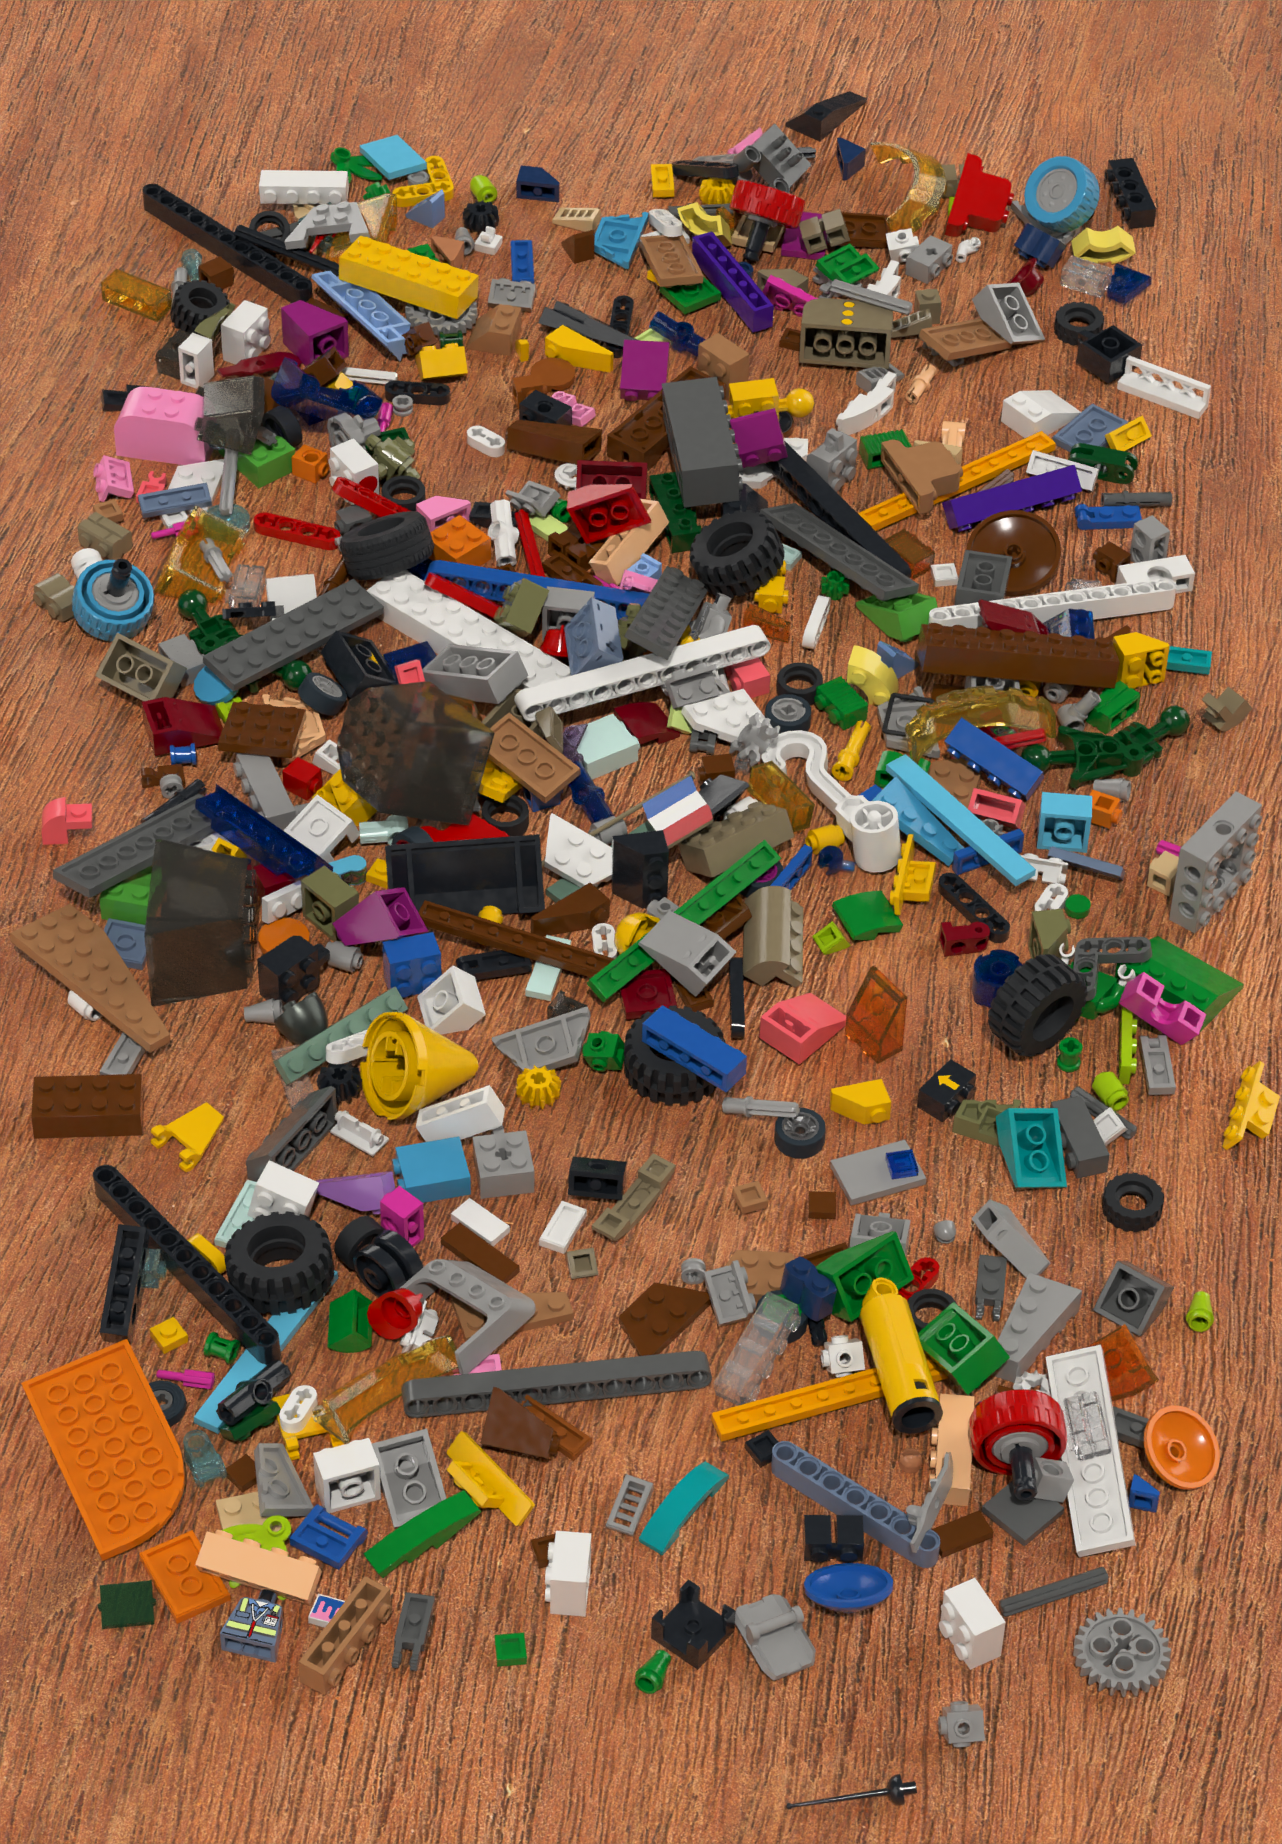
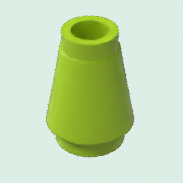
M1203 1291L1194 1294L1186 1315L1189 1327L1197 1332L1208 1330L1214 1322L1210 1296Z

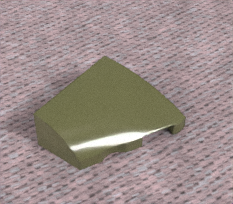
M233 303L228 304L203 320L194 331L214 341L221 328V324L234 311L236 305Z
M1013 1099V1104H997L996 1100L981 1102L963 1100L954 1116L952 1132L1000 1147L996 1116L1008 1108H1020L1021 1100Z

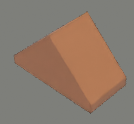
M440 236L431 237V249L435 254V258L441 263H447L450 266L460 268L464 261V241Z

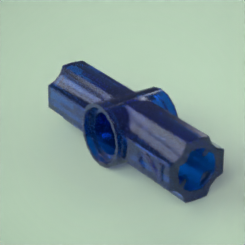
M658 311L649 325V328L670 340L673 349L680 352L688 351L698 357V346L705 339L694 333V328L690 323L676 322Z
M574 761L573 763L580 767L581 774L568 784L572 790L573 801L582 806L592 824L614 816L604 800V790L594 784L580 761Z

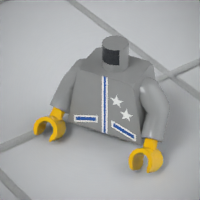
M718 593L713 604L705 602L697 619L689 622V625L682 634L680 645L726 633L732 620L731 614L726 610L731 598Z

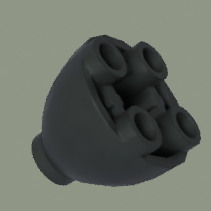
M316 992L310 993L298 1003L295 1000L288 1002L282 1007L283 1013L274 1020L278 1030L288 1040L297 1045H301L328 1026L325 1006Z

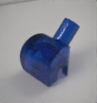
M826 846L819 853L817 865L820 868L828 867L829 871L826 872V875H830L840 870L854 872L856 862L843 860V852L838 847Z

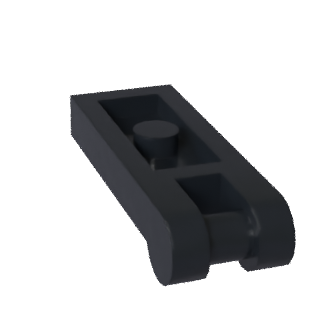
M503 950L461 956L455 961L457 968L474 976L476 980L532 972V964L529 958Z

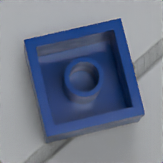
M434 932L382 942L383 971L387 989L396 986L401 997L422 993L442 975L441 952Z

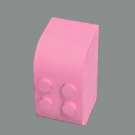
M152 387L135 388L128 394L114 426L116 456L178 465L207 462L218 440L215 409L207 399L197 394Z

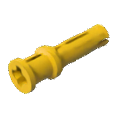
M862 720L856 723L846 748L842 749L838 754V762L831 769L833 776L838 780L848 781L854 774L853 768L860 761L859 752L871 730L870 724L866 721L862 728Z

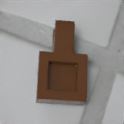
M182 764L157 766V771L148 767L142 768V788L160 785V780L169 774L180 776L183 788H185Z

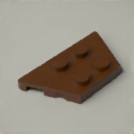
M737 895L700 926L718 934L725 940L732 932L741 928L752 915L741 896Z
M654 1282L619 1315V1324L624 1333L629 1336L633 1349L636 1348L640 1356L657 1355L711 1305V1300L708 1292Z

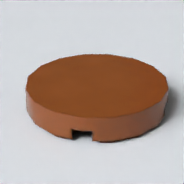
M545 358L536 362L531 367L530 375L539 374L541 381L546 383L547 392H552V389L564 391L570 388L575 381L573 365L561 358Z

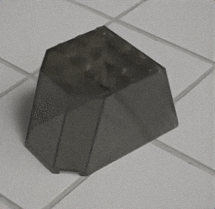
M431 681L367 688L349 701L347 710L344 713L341 733L337 740V752L342 779L380 813L469 825L495 732Z
M156 839L144 932L152 1006L166 1005L248 988V978H253L254 964L250 962V960L255 959V943H252V941L257 940V924H253L256 921V907H253V904L258 901V889L253 888V885H256L257 873L256 870H252L251 859L166 839Z

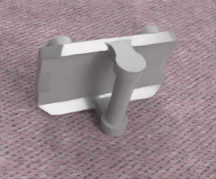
M771 1594L752 1604L737 1607L735 1610V1624L761 1670L773 1681L814 1665L816 1649L803 1629L804 1615L800 1606L791 1607L786 1598L781 1595Z

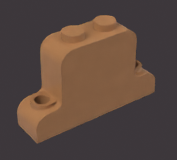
M898 440L881 442V462L919 514L931 511L933 509V501L937 499V496L952 493L959 489L963 469L954 460L951 451L947 450L941 442L933 441L910 448L905 447Z

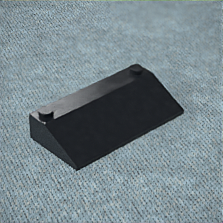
M540 834L385 845L387 889L405 887L418 912L425 900L474 916H478L485 906L497 907L502 911V914L541 912L545 909Z

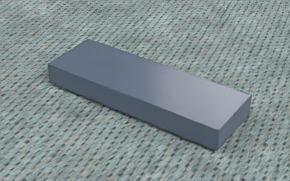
M207 483L138 495L143 518L212 506Z
M1053 846L1050 847L1049 858H1059L1071 866L1119 880L1124 879L1125 870L1122 866Z

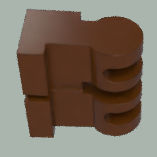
M573 523L566 531L560 534L554 532L548 535V554L553 556L561 552L581 568L588 571L592 568L589 561L599 551L605 541L598 540L586 544L575 523Z

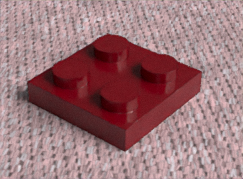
M666 969L642 971L619 990L626 1020L641 1018L646 1012L652 1013L655 1008H659L662 1005L666 1008L677 1006L670 974Z

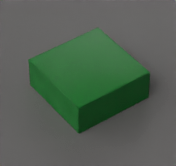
M524 1633L494 1635L497 1667L527 1664Z

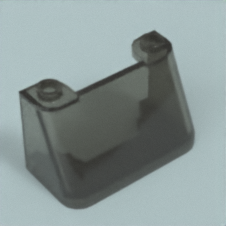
M248 376L206 382L202 387L198 386L196 394L203 397V410L201 418L197 417L194 425V430L197 431V440L251 455L264 415V378Z

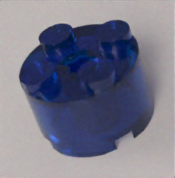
M997 949L991 950L988 955L983 956L982 954L975 960L971 989L976 1004L991 1008L990 1004L996 997L999 987L1003 986L1006 978L1009 975L1011 976L1017 967L1024 965V963L1022 964L1019 961V957L1016 954L1007 950Z

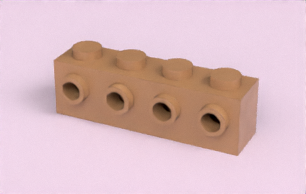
M364 1576L299 1660V1678L302 1684L323 1695H326L332 1686L336 1687L343 1671L348 1665L354 1664L359 1655V1650L365 1643L368 1644L373 1639L376 1628L381 1621L385 1622L389 1618L392 1606L390 1589Z

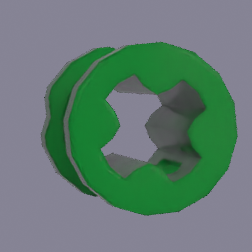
M1067 1037L1060 1041L1059 1051L1061 1054L1057 1058V1066L1062 1071L1074 1072L1079 1069L1081 1064L1079 1055L1083 1050V1045L1078 1039Z
M211 1332L205 1342L204 1355L207 1357L216 1356L224 1359L227 1364L231 1365L238 1356L240 1341L236 1339L230 1341L219 1337L216 1332Z

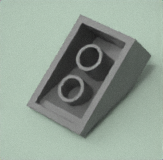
M965 550L954 605L977 603L980 599L986 601L1005 599L1012 556Z

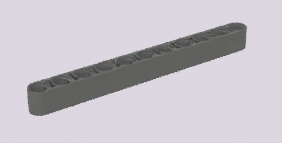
M686 1351L413 1379L403 1384L401 1392L405 1414L412 1418L487 1411L493 1387L500 1388L519 1403L525 1401V1396L528 1394L537 1402L545 1405L700 1389L710 1384L712 1375L707 1355L704 1352ZM527 1400L523 1406H532V1404Z

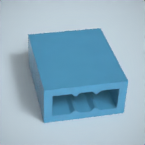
M459 1136L395 1147L396 1158L392 1159L391 1162L394 1175L399 1174L400 1178L397 1179V1187L401 1186L423 1203L471 1195V1176Z

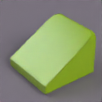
M833 921L812 936L824 955L851 946L840 928Z

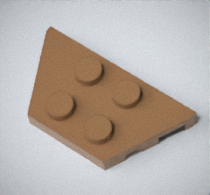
M963 758L934 761L929 775L968 809L973 789L978 788L982 771L980 770L977 773L967 766L968 761Z
M736 1250L725 1266H729L732 1261L738 1260L740 1267H745L748 1276V1283H745L747 1291L753 1294L755 1301H759L763 1295L771 1291L781 1290L780 1286L785 1264L795 1258L792 1253Z

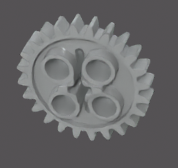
M473 302L458 319L407 303V306H405L406 320L411 323L410 327L429 322L434 335H437L438 339L439 332L447 334L457 333L458 330H461L462 333H466V328L472 329V324H476V318H478L477 302Z
M1108 1608L1106 1609L1105 1617L1096 1612L1094 1620L1087 1618L1085 1626H1080L1078 1635L1075 1636L1073 1656L1076 1657L1075 1666L1081 1667V1676L1089 1675V1685L1098 1682V1691L1108 1687L1110 1688L1111 1696H1113L1116 1690H1120L1122 1697L1126 1696L1127 1690H1131L1134 1696H1138L1139 1688L1148 1693L1150 1684L1157 1687L1159 1679H1164L1166 1670L1169 1669L1171 1648H1168L1169 1638H1162L1164 1629L1154 1630L1156 1621L1152 1620L1146 1623V1614L1144 1613L1138 1618L1134 1617L1133 1609L1129 1611L1128 1615H1124L1122 1608H1118L1117 1614L1113 1615L1112 1611Z

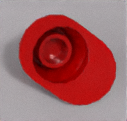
M562 624L560 629L547 630L543 643L540 646L542 652L554 656L568 657L564 631L565 625Z
M406 1288L385 1293L369 1305L367 1311L369 1324L378 1335L385 1339L394 1340L402 1337L417 1326L418 1319L421 1317L423 1310L420 1302L423 1295L421 1293L415 1295Z

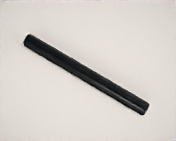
M238 225L235 229V237L322 272L331 271L337 277L339 276L338 263L313 253L311 254L300 248L286 250L285 242L243 225Z

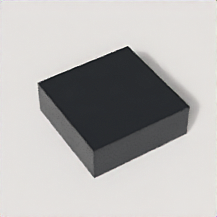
M767 1430L746 1441L744 1448L761 1468L772 1462V1449L778 1441Z

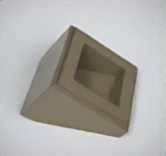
M594 1248L565 1253L571 1280L598 1275Z

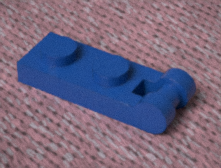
M1079 504L1074 508L1077 526L1081 530L1133 528L1134 523L1142 520L1139 505L1087 507L1085 504Z

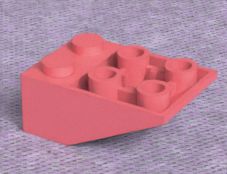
M807 993L778 1002L764 1013L760 1018L759 1038L800 1065L846 1026L851 1019L814 994Z

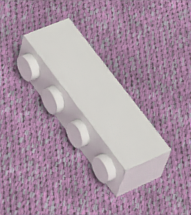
M261 170L259 182L261 204H339L348 200V171Z

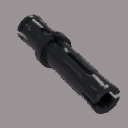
M196 779L183 790H177L171 799L142 818L141 824L197 794H204L207 791L204 787L205 784L200 779Z

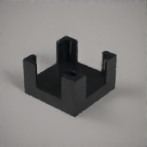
M688 1579L679 1590V1603L663 1619V1611L661 1609L652 1617L651 1638L698 1670L734 1632L736 1611L724 1604L722 1606V1615H720L700 1601V1587Z

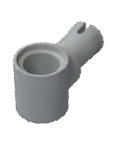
M1089 690L1078 703L1066 704L1060 707L1056 715L1061 726L1083 731L1085 728L1083 721L1088 717L1087 714L1101 702V698L1096 692Z

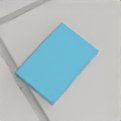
M398 135L359 145L360 153L388 180L427 169V162Z

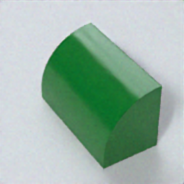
M353 1289L330 1302L328 1348L342 1353H356L371 1347L372 1327L368 1322L367 1311L373 1301Z

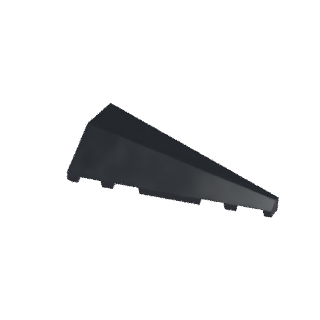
M556 301L554 308L545 307L538 322L539 324L554 328L564 325L580 335L622 347L624 346V340H637L561 301Z

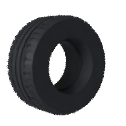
M416 511L399 512L368 521L345 533L339 544L348 573L357 580L377 579L407 570L428 559L434 549L426 518Z

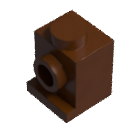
M429 322L417 325L405 334H402L405 338L404 345L408 357L418 354L422 347L433 346L438 342Z
M1109 541L1102 547H1098L1093 553V559L1096 560L1095 568L1110 576V581L1115 583L1118 566L1130 564L1131 554Z

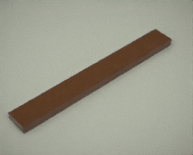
M426 900L418 912L426 927L591 978L614 960V958Z

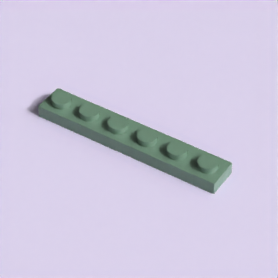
M396 986L392 987L273 1061L286 1085L290 1084L326 1061L327 1044L368 1030L370 1024L380 1014L385 1012L403 1013L408 1007Z

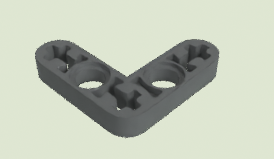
M1145 937L1086 938L1080 940L1075 948L1073 970L1087 983L1088 993L1087 997H1085L1086 1001H1090L1096 996L1100 964L1145 962L1152 957L1151 942ZM1115 947L1121 949L1119 952L1116 953L1107 952L1109 949ZM1084 967L1093 968L1091 971L1086 973L1080 972V970Z

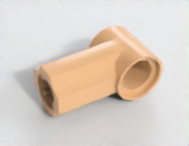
M943 421L942 444L962 447L966 423Z

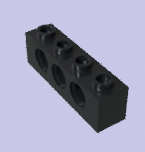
M1134 158L1108 160V168L1104 171L1105 181L1110 185L1111 194L1116 198V206L1121 210L1123 221H1126L1129 229L1154 227L1156 207Z
M118 1224L99 1331L103 1341L118 1343L127 1339L129 1344L132 1342L150 1238L146 1227Z

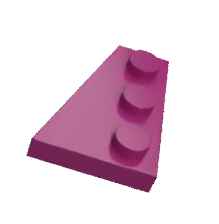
M773 275L769 276L762 291L770 302L775 305L776 310L783 311L784 309L794 311L796 316L802 317L803 307L808 301L818 299Z

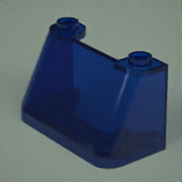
M287 357L283 359L271 390V396L277 404L327 421L329 418L345 412L352 418L359 415L362 420L369 419L377 415L383 403V399L367 385L354 380L353 386L344 389L340 387L336 398L320 393L319 381L312 375L302 371L297 366L298 363L295 360Z

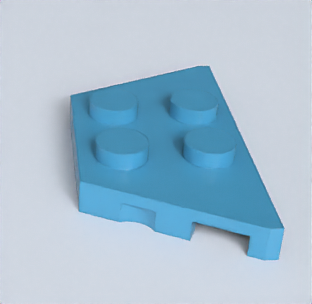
M642 212V217L630 218L629 214L617 217H602L595 233L594 252L625 269H629L639 245L640 237L643 235L649 220V212Z

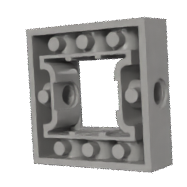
M1236 791L1180 848L1169 917L1170 921L1195 934L1202 926L1205 927L1209 923L1215 912L1222 910L1228 898H1233L1243 883L1246 884L1253 874L1251 866L1256 856L1254 849L1259 839V834H1257L1258 827L1262 822V816H1260L1262 804Z

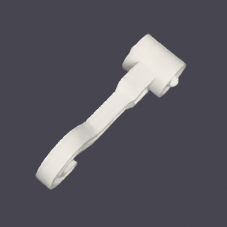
M797 730L787 731L778 734L776 738H772L769 747L761 754L763 773L766 778L773 784H782L787 780L785 761L793 757L806 758L807 785L811 792L836 815L837 825L842 828L844 835L853 843L854 861L857 866L869 872H884L898 865V859L902 857L898 812L895 807L887 802L868 801L863 795L853 796L848 793L827 773V746L823 739L816 734Z

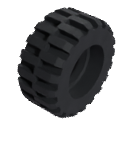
M739 510L733 514H724L723 517L712 520L710 525H705L701 529V533L697 534L694 538L689 558L699 580L705 585L704 587L709 593L715 596L721 593L733 598L736 595L741 597L745 596V593H753L760 586L764 587L768 584L769 579L777 575V569H781L785 551L773 523L768 517L759 512L755 513L752 510H746V512Z
M1045 954L1038 955L1035 959L1030 958L1025 961L1023 966L1017 967L1015 972L1006 978L1003 986L997 990V995L990 1004L991 1009L988 1011L989 1027L992 1033L1016 1054L1032 1057L1036 1054L1040 1055L1046 1049H1051L1055 1046L1058 1040L1061 1041L1066 1036V1032L1075 1025L1074 1022L1080 1017L1082 1007H1085L1086 1004L1085 997H1087L1088 993L1086 982L1077 972L1055 955Z
M669 1006L668 1009L677 1012L681 1017L697 1024L701 1029L720 1038L725 1043L722 1030L710 1017L707 1019L704 1013L700 1011L694 1012L692 1008L685 1006L683 1009L677 1008V1006ZM648 1011L641 1016V1020H635L625 1036L624 1072L626 1078L629 1079L631 1087L635 1090L637 1089V1093L644 1098L650 1097V1101L657 1104L660 1101L664 1102L666 1106H673V1104L680 1103V1106L688 1105L690 1101L696 1103L702 1100L704 1095L707 1097L714 1092V1088H717L716 1086L677 1062L657 1057L656 1054L660 1052L642 1042V1023L654 1012L650 1013Z
M286 1211L285 1214L271 1212V1215L268 1216L259 1215L254 1221L248 1220L241 1226L242 1229H237L227 1242L224 1260L228 1281L261 1314H266V1312H271L272 1315H281V1312L291 1314L295 1313L296 1309L309 1307L312 1301L317 1302L323 1296V1292L326 1293L334 1277V1264L328 1234L319 1223L313 1219L310 1221V1218L303 1214L297 1216L294 1212ZM280 1259L295 1260L287 1265L279 1267L264 1266L272 1261Z

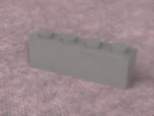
M236 753V763H233L234 773L237 778H241L243 793H248L249 795L248 800L251 810H256L257 812L256 818L259 827H264L268 836L283 832L296 818V811L270 756Z

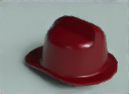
M1036 258L1027 261L1016 275L1007 282L1020 283L1026 297L1033 295L1044 281L1043 275L1035 266L1037 263Z

